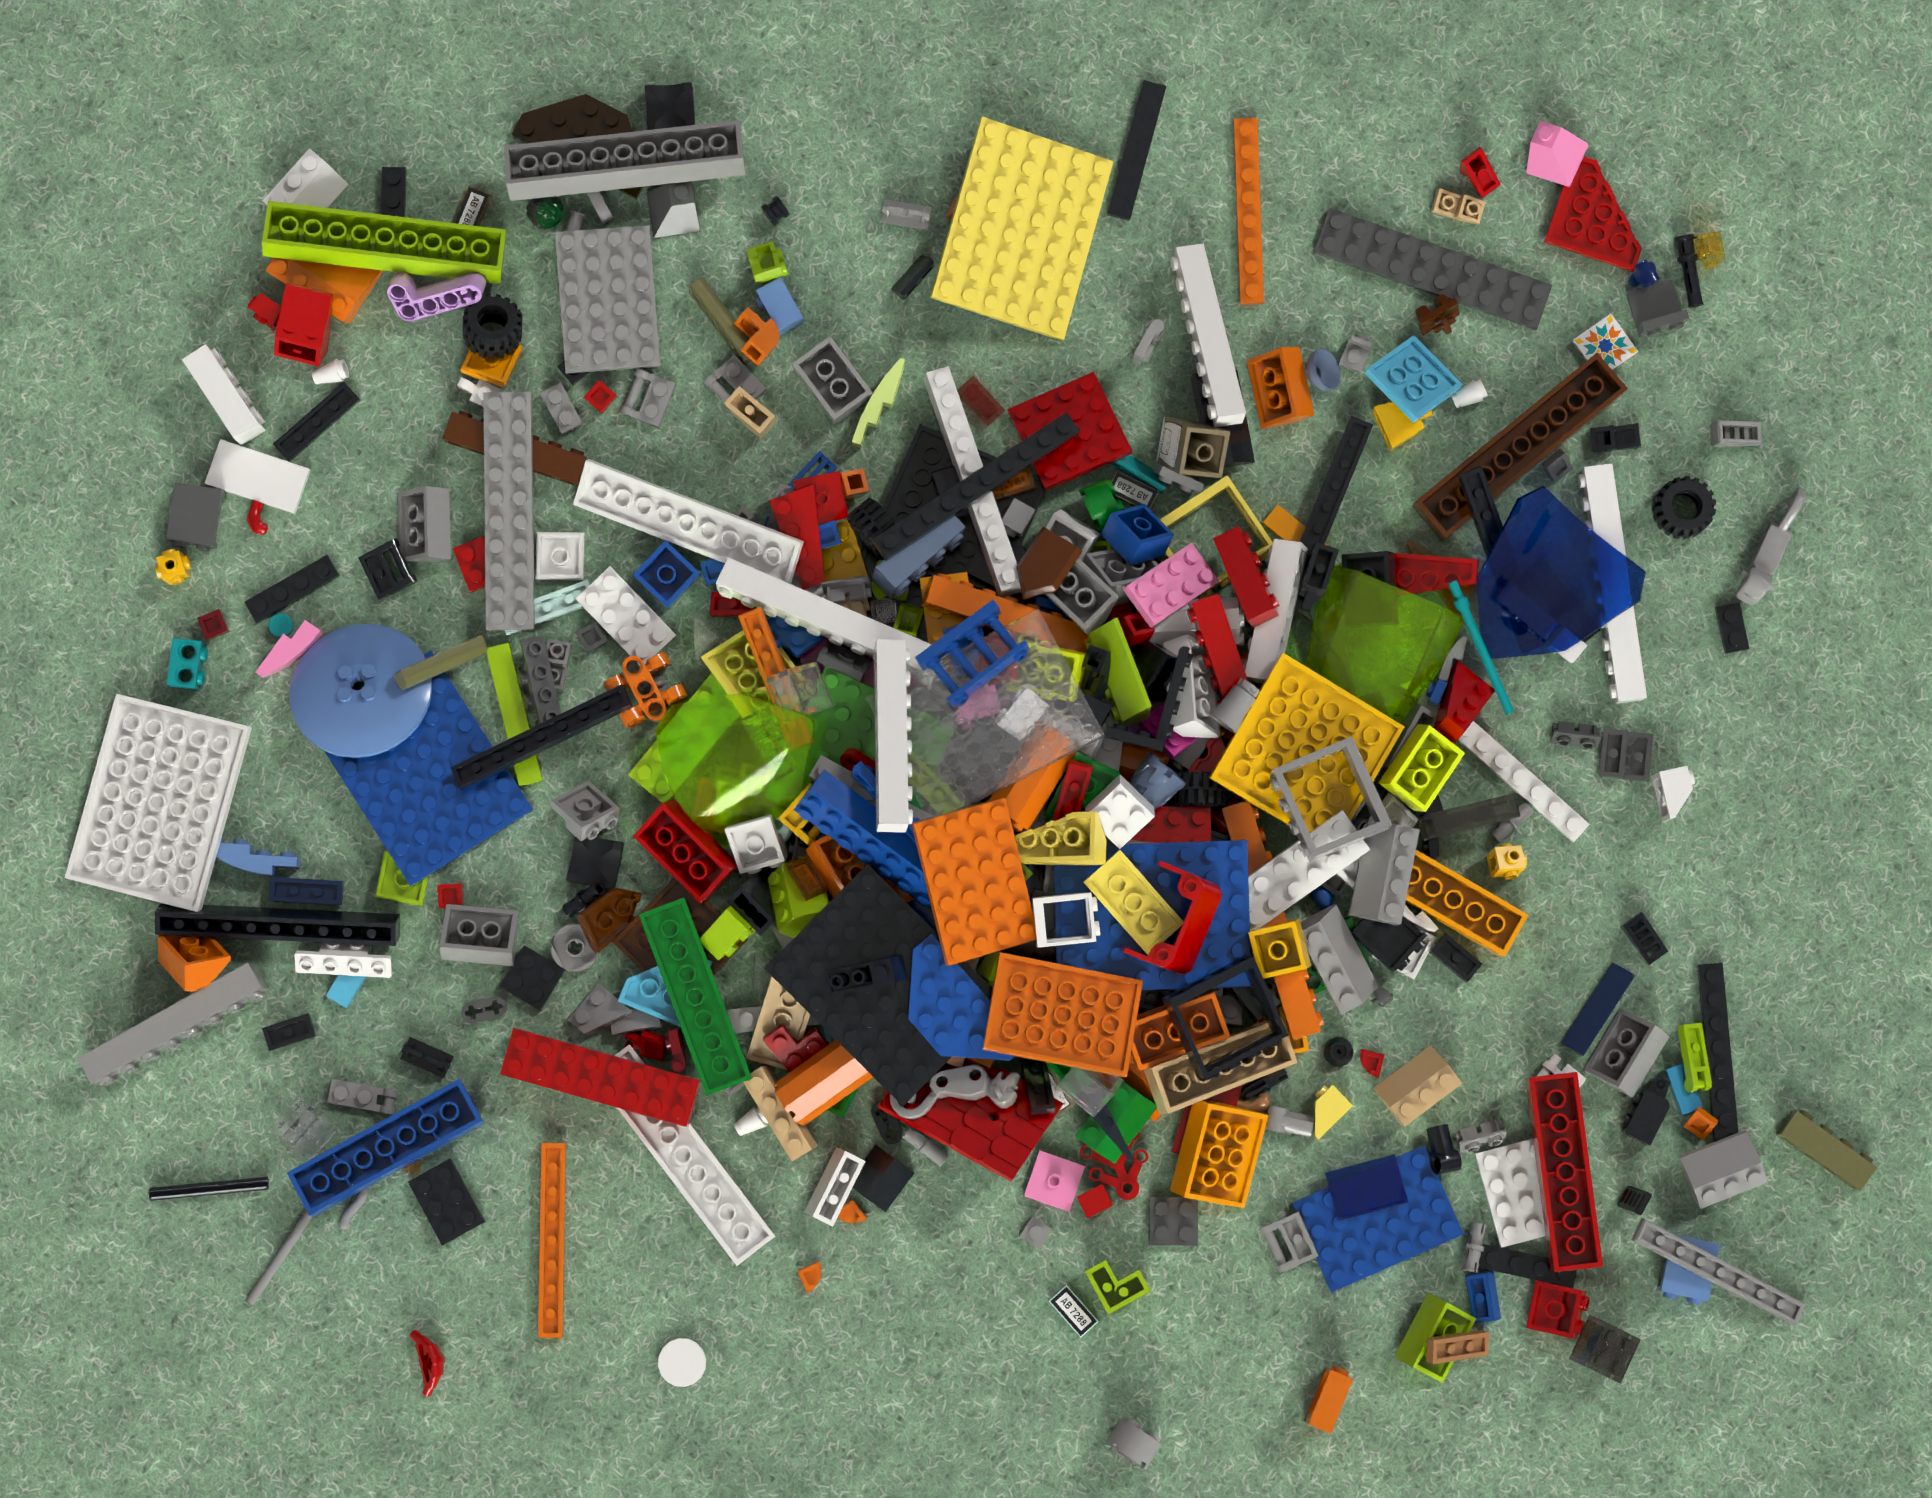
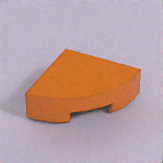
M854 1199L842 1207L837 1217L849 1223H857L867 1219Z
M820 1261L797 1271L807 1293L812 1291L820 1280Z

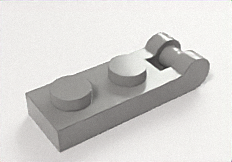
M332 1079L327 1103L394 1114V1098H397L398 1091ZM379 1095L385 1096L384 1105L377 1104Z

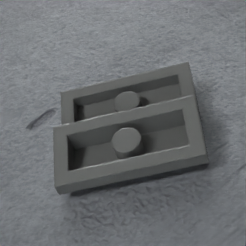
M1604 729L1599 776L1649 782L1654 735L1650 733L1629 732L1627 730Z

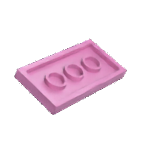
M1190 543L1127 585L1123 591L1149 627L1152 628L1216 585L1219 579L1193 543Z

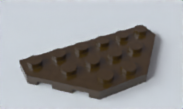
M584 94L522 113L512 132V136L525 143H535L633 131L628 115ZM643 187L617 190L637 200Z

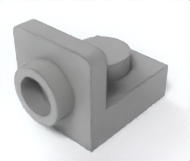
M1359 334L1355 336L1350 335L1338 365L1360 374L1372 343L1368 342L1369 339Z

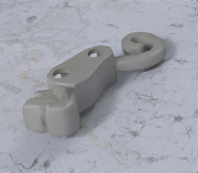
M1801 487L1796 488L1786 504L1785 510L1787 512L1780 523L1771 521L1767 526L1747 565V571L1742 570L1740 572L1744 578L1736 592L1738 599L1754 605L1763 598L1767 590L1774 591L1775 587L1771 585V577L1774 575L1791 539L1793 531L1788 528L1805 500L1807 494L1805 489Z
M973 1064L936 1073L930 1079L929 1086L932 1091L914 1109L904 1108L891 1094L890 1102L895 1112L905 1119L922 1117L931 1109L938 1098L946 1097L978 1100L989 1096L999 1108H1008L1012 1106L1017 1098L1015 1090L1018 1089L1017 1085L1020 1076L1018 1073L1013 1072L1005 1078L1004 1073L1001 1071L994 1079H990L983 1067ZM981 1074L979 1080H973V1077L975 1075ZM948 1081L945 1087H939L941 1082ZM916 1094L908 1101L909 1104L915 1102Z

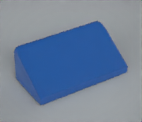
M1494 1271L1465 1275L1471 1316L1476 1318L1475 1323L1501 1319Z

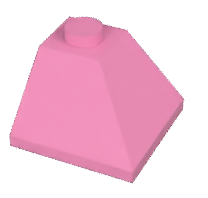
M1540 121L1530 142L1526 172L1527 174L1570 187L1589 145L1562 127Z

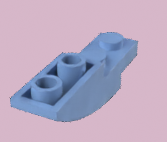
M221 839L216 856L218 859L234 867L268 876H276V867L300 868L301 859L295 857V853L280 852V856H271V851L257 850L256 855H254V846L248 845V840L234 839L233 844L224 843V839Z

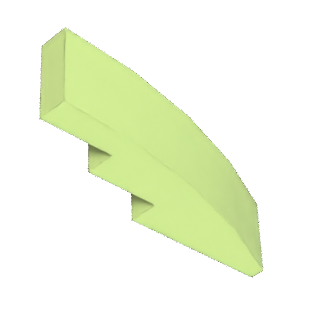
M900 358L872 394L860 417L852 440V446L862 448L867 427H878L883 406L893 408L905 367V359Z

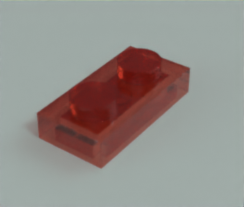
M974 376L957 390L959 397L987 427L1005 412V409Z

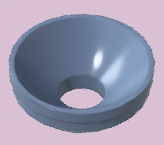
M1325 348L1313 351L1305 366L1307 380L1322 391L1336 389L1340 383V369L1335 357Z

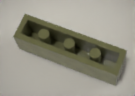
M1803 1110L1800 1112L1792 1111L1776 1135L1855 1191H1861L1877 1168L1872 1164L1873 1159L1863 1152L1858 1154L1853 1151V1145L1845 1139H1836L1832 1136L1833 1131L1823 1124L1818 1126L1812 1122L1813 1117Z

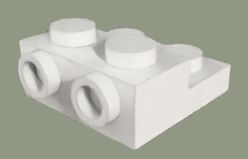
M771 814L725 828V833L740 874L745 872L754 874L767 866H770V868L779 867L788 857L781 833L778 834Z

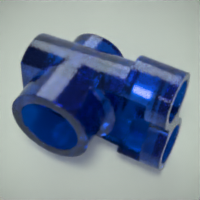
M1647 259L1634 266L1636 271L1628 278L1631 286L1636 287L1641 283L1643 288L1660 280L1655 264L1651 261L1648 262Z

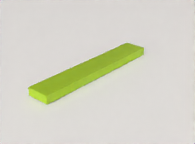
M505 643L487 648V657L507 739H510L530 729V725L523 704V696L517 678L510 643ZM537 754L514 765L519 787L543 781Z

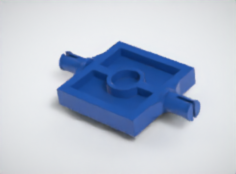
M779 616L771 617L767 620L771 631L774 633L777 647L780 648L782 646L789 650L796 659L825 638L823 635L815 636L810 634L802 626H791L784 621L785 619Z

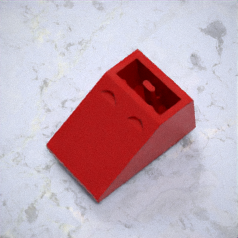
M289 282L286 283L275 334V356L320 367L328 352L333 294Z

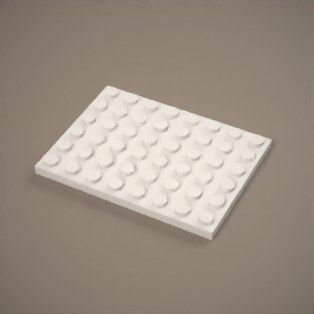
M116 694L65 878L199 912L203 907L252 727Z

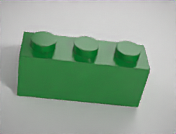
M1121 1077L1118 1078L1104 1097L1127 1146H1129L1157 1109L1156 1104ZM1090 1115L1075 1136L1095 1152L1115 1164L1122 1155V1151Z

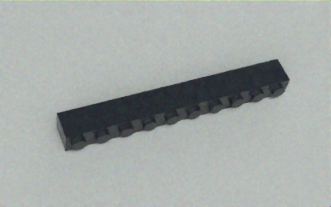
M160 903L155 911V935L396 946L400 938V914L203 905L199 912Z

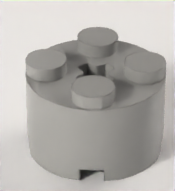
M1131 1418L1120 1419L1106 1441L1105 1446L1111 1447L1113 1445L1111 1451L1133 1465L1135 1462L1139 1465L1142 1464L1140 1469L1146 1471L1161 1447L1159 1443L1161 1438L1151 1431L1143 1432L1139 1429L1141 1425Z

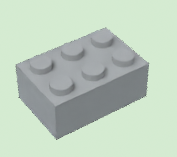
M831 336L792 363L793 370L834 425L868 402L873 394Z

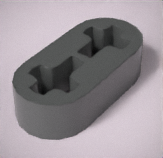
M489 997L471 1001L463 1006L461 1015L468 1023H479L501 1018L507 1012V1003L500 997ZM493 1001L503 1005V1008L499 1009V1014H496L495 1011H486V1007L493 1006ZM470 1006H473L474 1009L483 1010V1013L475 1015L476 1019L466 1015V1012L470 1011Z

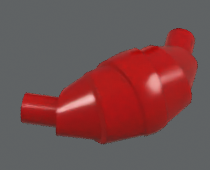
M413 1330L410 1333V1337L416 1343L415 1348L418 1353L423 1382L425 1384L422 1393L425 1396H431L433 1389L436 1388L441 1376L444 1374L445 1356L437 1344L433 1343L425 1335H421L418 1330Z

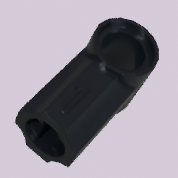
M1448 1124L1426 1129L1432 1150L1430 1167L1433 1173L1438 1175L1459 1171L1462 1166V1160L1459 1152L1453 1148Z

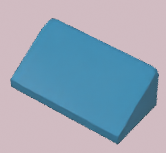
M1683 1063L1663 1069L1666 1079L1670 1081L1669 1087L1679 1115L1695 1111L1698 1106L1703 1108L1697 1091L1687 1092L1684 1088L1686 1076Z

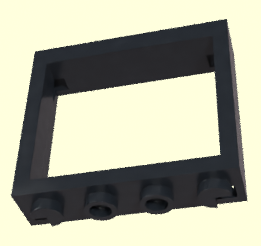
M1244 955L1162 998L1198 1078L1207 1080L1213 1077L1216 1078L1220 1075V1071L1239 1066L1241 1060L1247 1057L1249 1059L1254 1058L1262 1053V1049L1268 1046L1270 1048L1275 1047L1282 1041L1281 1039L1289 1036L1253 956ZM1245 972L1271 1031L1204 1065L1178 1006Z

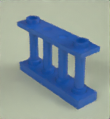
M993 599L915 657L923 671L927 668L932 669L949 690L951 695L946 699L952 708L956 705H963L969 699V695L1015 661H1022L1028 655L1027 652L1030 651L1025 640L1017 644L998 620V615L1001 614V611ZM986 624L988 626L991 625L1010 650L1000 659L996 657L979 635V630ZM966 639L972 640L990 664L981 673L976 671L959 649L960 644ZM947 653L949 655L952 654L971 679L961 688L956 685L940 664V659Z

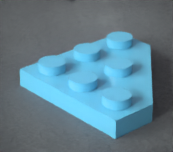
M708 960L709 965L711 967L712 961ZM658 966L626 980L618 1002L680 1026Z

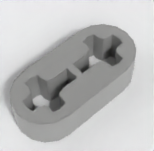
M600 192L586 193L602 224L612 220L613 217Z

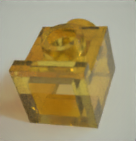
M1721 231L1698 234L1693 239L1694 244H1699L1696 247V254H1698V260H1702V265L1705 266V269L1718 268L1719 264L1726 259Z

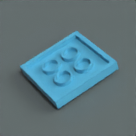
M1414 335L1369 366L1365 371L1370 380L1413 423L1460 390L1463 385Z

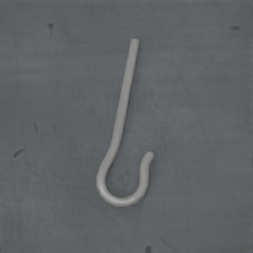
M369 1187L360 1191L357 1198L343 1212L340 1220V1228L342 1230L348 1229L352 1216L365 1203ZM305 1211L247 1297L246 1301L252 1305L256 1303L313 1218L309 1216L307 1211Z

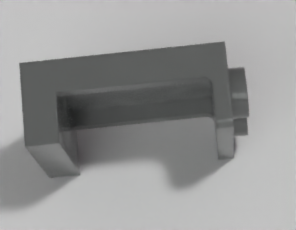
M175 483L166 539L172 542V546L186 548L187 544L195 545L196 550L207 552L210 551V548L217 549V543L215 542L221 505L222 502H225L226 492L222 489Z

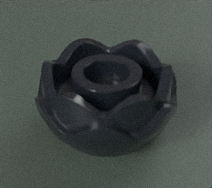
M1338 1036L1329 1039L1325 1043L1323 1055L1325 1060L1332 1066L1341 1067L1347 1065L1352 1060L1354 1050L1352 1044L1346 1038ZM1338 1049L1341 1050L1340 1054H1337Z

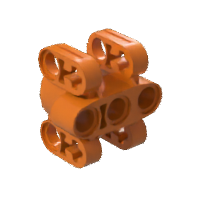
M665 652L649 658L646 661V666L639 657L629 656L622 665L625 677L623 674H618L603 683L607 691L622 684L625 688L631 689L639 704L619 715L627 729L646 720L644 715H647L652 721H662L667 715V704L671 707L688 698L681 683L663 692H660L652 676H655L654 674L660 670L672 666ZM630 663H640V669L635 670L633 673L628 672ZM643 683L651 685V691L646 695L639 693V687ZM662 710L661 714H659L658 716H652V714H656Z

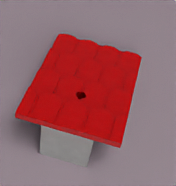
M964 1060L962 1067L973 1065V1063ZM945 1063L940 1071L958 1067ZM993 1064L989 1071L984 1069L990 1079H994L1001 1071L1004 1073L1005 1078L1010 1074ZM981 1074L975 1075L973 1077V1080H979ZM1019 1079L1018 1089L1015 1090L1017 1098L1012 1106L1008 1108H999L989 1096L978 1100L946 1097L938 1098L931 1109L922 1117L905 1119L899 1116L893 1109L889 1092L885 1094L877 1108L1006 1180L1012 1181L1064 1103L1054 1098L1055 1113L1030 1115L1025 1084L1023 1080ZM948 1081L941 1082L939 1087H945ZM927 1082L916 1093L917 1097L913 1104L907 1102L903 1107L906 1109L918 1107L932 1091L929 1086L930 1083Z

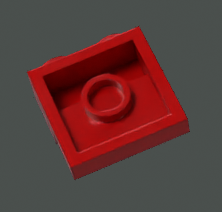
M1536 1280L1526 1328L1577 1339L1578 1335L1583 1334L1585 1328V1321L1581 1320L1583 1311H1587L1590 1298L1586 1296L1587 1291Z

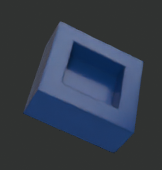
M1438 679L1435 684L1431 682L1425 694L1429 697L1426 703L1434 707L1437 706L1448 683L1441 679Z

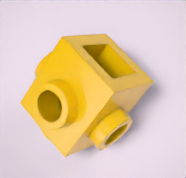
M169 549L161 553L162 556L156 557L158 564L155 565V571L159 579L162 578L166 583L176 585L184 582L185 578L191 577L189 569H191L190 560L187 555L184 556L179 550ZM174 563V567L169 569L168 564Z
M1505 843L1494 847L1487 854L1491 878L1505 877L1506 880L1519 877V874L1527 865V858L1523 853L1521 845L1512 846L1511 843Z

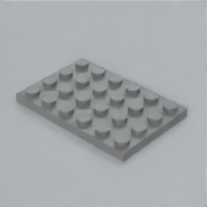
M650 226L555 232L566 374L661 367Z

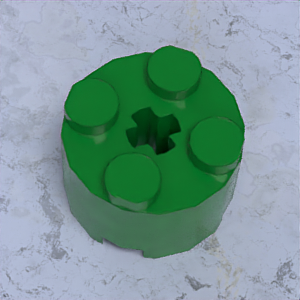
M1102 478L1078 490L1081 496L1086 494L1083 501L1094 524L1098 522L1100 524L1096 526L1098 532L1103 531L1111 513L1124 510L1121 501L1116 502L1113 497L1117 493L1110 479L1105 480V478Z

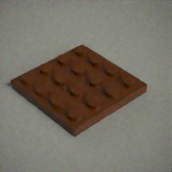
M674 878L641 913L685 898L699 938H701L720 917L721 913L708 900L700 904ZM638 915L612 942L641 971L645 972L658 965ZM746 939L744 942L739 940V942L736 944L739 948L735 951V953L748 941V939ZM703 946L707 959L712 961L710 968L714 976L732 956L728 958L725 955L718 961Z

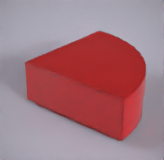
M1360 1049L1362 1066L1370 1075L1379 1078L1384 1054Z

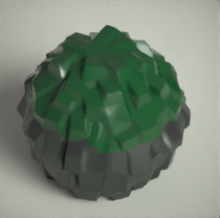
M557 196L534 198L526 205V215L538 229L547 230L559 224L564 215V208Z

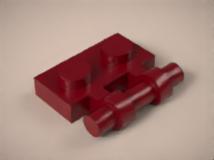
M675 1026L671 1027L667 1031L668 1034L664 1037L667 1050H671L674 1056L671 1062V1069L676 1073H680L687 1066V1059L681 1027Z

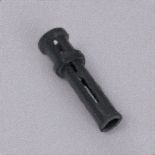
M1695 234L1674 238L1679 254L1677 262L1682 264L1688 307L1690 308L1704 305L1696 261H1698L1699 257L1695 253L1693 239H1695Z

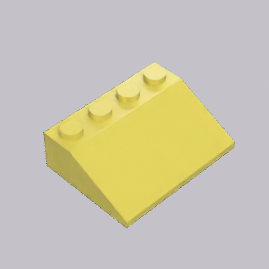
M744 630L701 656L705 665L754 732L779 722ZM780 647L778 650L801 709L804 710L814 691L783 648Z

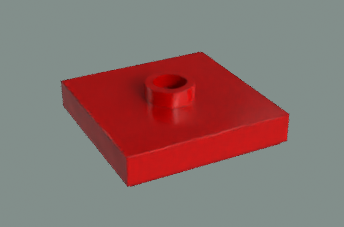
M840 471L792 480L794 491L815 484L819 524L847 518L848 511Z

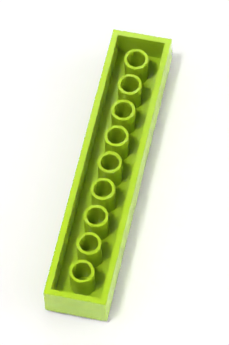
M268 201L262 237V254L265 257L390 272L402 271L408 274L449 279L476 272L484 276L486 283L501 285L506 229Z

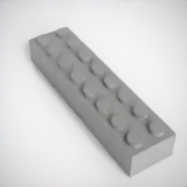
M247 962L215 980L208 987L199 989L77 1059L91 1084H99L100 1086L105 1084V1086H108L118 1080L117 1075L125 1072L129 1074L139 1068L138 1064L142 1061H153L161 1056L160 1051L165 1049L172 1050L182 1044L181 1039L193 1038L203 1032L201 1028L211 1025L212 1027L224 1020L223 1016L227 1013L236 1014L245 1009V1003L251 1001L255 1003L266 997L265 992L270 990L258 966Z

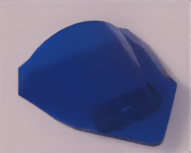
M1544 486L1517 498L1477 576L1480 634L1491 659L1566 651L1641 601L1646 571L1596 534Z

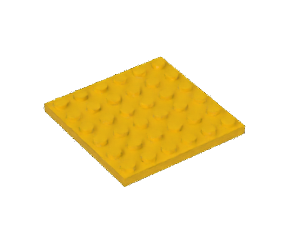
M1280 653L1261 686L1260 692L1255 698L1256 701L1247 712L1237 734L1232 736L1209 778L1289 826V816L1287 812H1282L1278 802L1280 799L1277 790L1273 791L1271 788L1272 784L1269 778L1272 769L1352 737L1372 781H1374L1405 726L1285 653ZM1342 750L1283 774L1309 832L1341 809L1351 821L1364 799Z

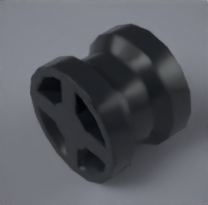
M778 196L772 198L771 203L761 206L763 212L774 226L778 224L779 219L790 215Z

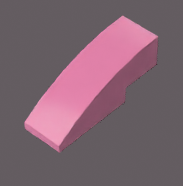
M304 620L291 639L285 634L281 636L256 673L264 678L290 666L300 659L324 633L307 620Z

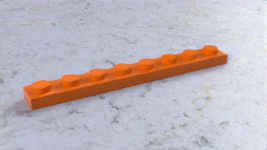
M1234 118L1240 305L1264 304L1257 118Z
M541 1143L538 1338H563L566 1143Z

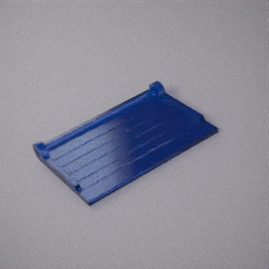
M1395 1154L1325 1172L1338 1221L1408 1203Z

